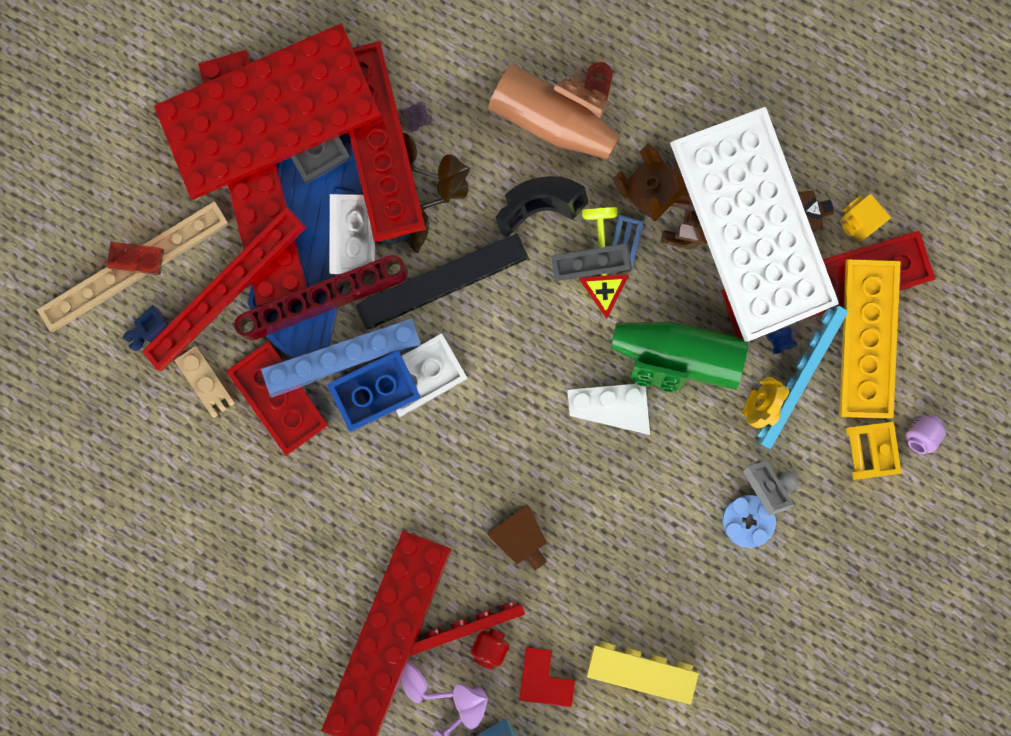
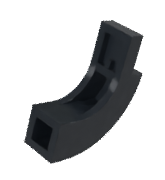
M557 176L538 177L525 181L505 194L507 205L499 211L496 221L500 233L509 237L525 219L537 212L555 211L573 220L589 203L585 186L571 179Z

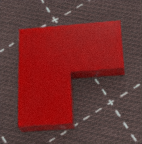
M526 647L519 701L572 707L575 680L549 676L552 650Z

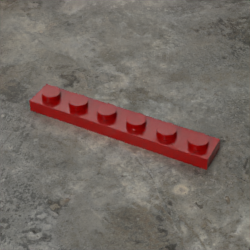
M514 600L501 605V611L492 614L490 609L475 615L476 620L468 623L465 618L451 623V629L443 632L440 627L426 632V638L416 640L410 656L523 616L525 611L522 603L516 605Z

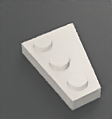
M628 384L567 390L569 416L650 435L646 387Z

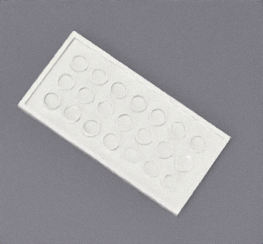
M766 107L670 143L745 342L839 304Z

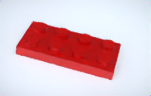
M268 341L226 372L285 456H288L329 427V424L302 387L272 398L270 397L261 369L284 361Z

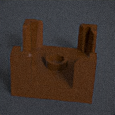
M648 143L640 151L644 164L628 180L622 171L612 180L619 193L653 221H656L685 192L683 188L686 184L679 166L675 164L673 169L661 159L658 150Z
M684 186L683 191L685 193L671 205L686 210L684 223L679 226L677 233L664 230L660 243L691 249L707 244V240L687 187Z

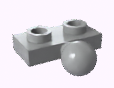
M768 461L748 466L743 471L769 516L789 510L794 505L787 494L794 491L798 485L797 477L793 473L784 472L777 478Z

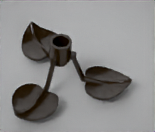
M403 133L412 171L439 180L437 192L441 199L420 205L426 230L411 233L406 239L410 248L415 253H419V249L424 244L429 230V220L424 210L441 203H449L450 199H465L468 194V183L465 178L471 169L451 154H447L442 158L438 167V174L415 167L413 164L417 157L415 142L410 135Z

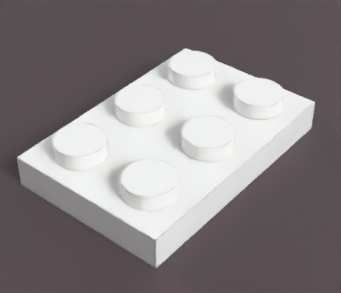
M330 194L329 274H343L375 261V241L363 195Z
M442 333L402 356L421 398L396 412L399 417H402L468 379Z

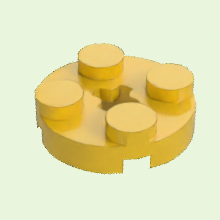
M773 377L762 379L759 382L762 386L758 391L753 389L746 399L743 408V415L747 417L745 422L755 428H763L767 424H776L780 418L779 411L789 394V388Z

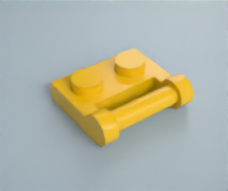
M894 422L846 428V435L850 437L855 471L852 472L853 480L902 474ZM867 433L872 470H865L860 434Z

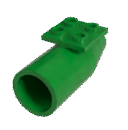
M671 321L620 322L615 325L610 348L635 360L629 380L635 381V384L639 386L650 387L651 384L661 387L662 391L675 393L676 390L681 391L686 379L737 390L745 365L748 341L745 342L741 337Z

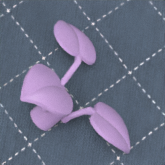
M407 662L401 682L406 695L413 702L420 703L423 701V698L453 697L455 706L460 714V717L444 733L437 730L433 736H450L451 731L461 722L470 729H474L480 724L488 701V697L481 687L477 686L471 689L464 684H458L454 687L453 692L427 693V683L422 673L411 662Z

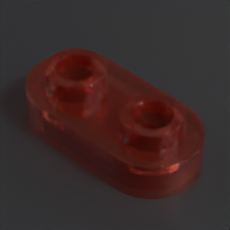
M604 62L592 64L587 71L584 88L591 92L592 90H597L606 95V100H608L613 77L611 67ZM601 73L604 79L598 81L595 79V75Z

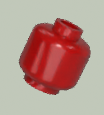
M493 628L489 632H479L470 651L474 657L473 662L489 670H492L493 667L501 666L510 647L509 643L504 640L505 634Z

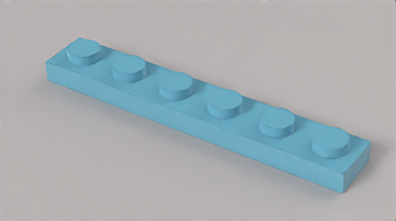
M833 306L832 309L828 308L821 319V322H823L819 332L815 331L808 342L810 348L806 355L802 354L795 365L797 371L793 378L789 377L784 386L789 388V394L779 411V420L774 425L767 424L765 427L759 428L757 443L766 448H772L849 311L840 306Z

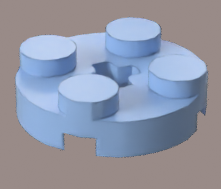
M744 495L734 499L727 505L723 513L722 525L726 535L733 543L741 547L754 548L765 544L771 538L775 530L776 518L775 515L769 516L758 496ZM750 513L753 515V519L756 520V524L751 525L750 529L745 528L746 524L742 522V518L748 517Z

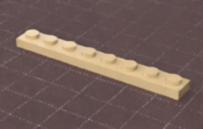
M214 201L38 308L37 311L49 331L55 332L222 230L229 223Z

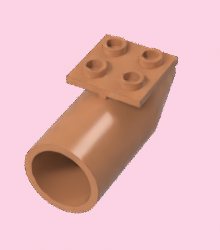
M512 63L500 79L488 106V110L556 147L604 159H609L620 138L601 119L604 110L610 104L606 100V95L597 90H592L591 92L583 88L584 84L572 77L569 79L565 78L553 86Z

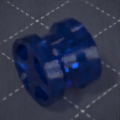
M786 327L766 335L767 340L772 343L773 348L771 351L773 355L798 346L797 342L791 337V327Z

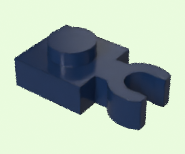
M152 305L134 321L137 327L134 330L127 331L123 335V339L128 342L133 341L128 347L136 352L142 348L145 340L151 343L169 324L160 310Z

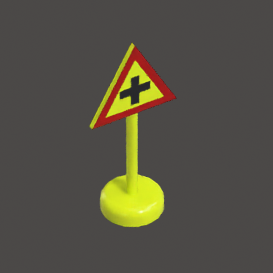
M618 207L582 210L583 219L597 220L599 248L605 247L604 219L617 217ZM606 273L595 277H580L579 280L607 319L630 274L607 276Z

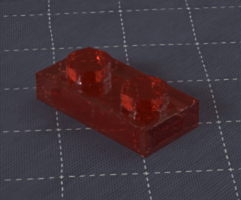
M110 242L107 268L161 275L164 249Z

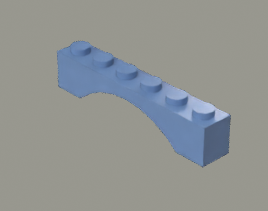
M409 319L263 368L261 371L272 398L332 374L379 360L399 350L400 354L413 350L420 346V341L413 321Z

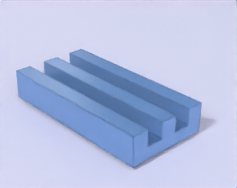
M619 214L611 246L617 245L622 222H627L622 244H628L632 224L637 225L630 252L631 264L633 266L644 221Z

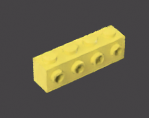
M600 641V645L593 644L586 671L588 678L691 705L699 675L696 670H692V664L678 661L677 665L667 663L668 658L652 654L651 659L641 656L642 651L627 647L625 652L616 650L615 644Z

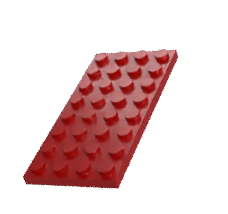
M342 23L154 105L185 187L192 200L382 118Z

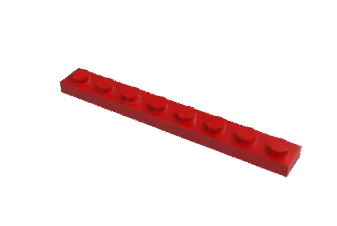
M286 207L142 351L157 371H163L307 228L290 208Z

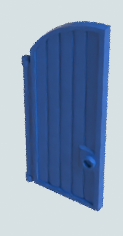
M341 135L339 137L352 159L309 184H306L292 158L277 163L287 207L307 227L296 238L307 287L340 275L329 274L330 194L363 195L351 139L347 136ZM250 283L249 285H251V289L248 298V305L250 310L257 308L258 306L256 303L252 283ZM327 293L319 294L316 298V303L325 302ZM301 302L294 304L292 313L301 311L303 306ZM338 308L267 335V337L275 346L292 358L329 347ZM273 312L269 315V323L277 320L278 312Z

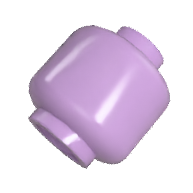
M934 415L917 416L906 432L909 447L919 454L935 452L946 436V430L942 425V421Z

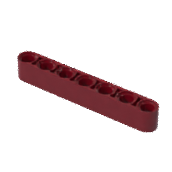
M396 255L383 257L244 312L235 319L234 329L247 340L260 339L399 284L407 278L408 268L402 259ZM394 264H399V272L393 275L389 274V268ZM376 274V279L373 283H364L367 275ZM346 283H350L352 286L351 290L346 294H341V287ZM327 293L325 302L316 303V298L319 294ZM301 302L303 305L301 311L292 313L294 304ZM273 312H278L277 320L269 323V315ZM253 321V329L245 333L244 326L246 323Z

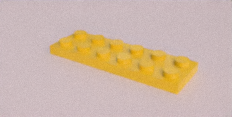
M846 260L844 309L849 312L843 320L840 417L894 418L901 261Z

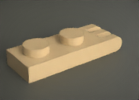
M197 346L174 360L213 418L218 416L216 409L213 407L217 404L222 412L227 410L222 402L223 399H226L230 406L236 404Z

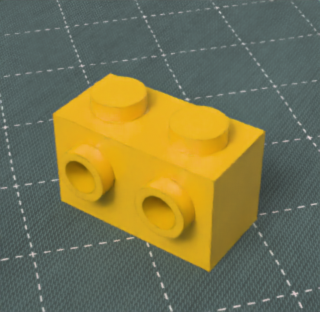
M869 194L864 199L860 195L843 210L845 215L840 220L843 223L841 226L846 234L854 236L860 243L891 217L873 195Z

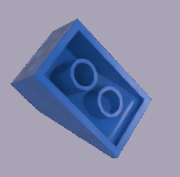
M399 350L327 384L349 432H355L421 398Z

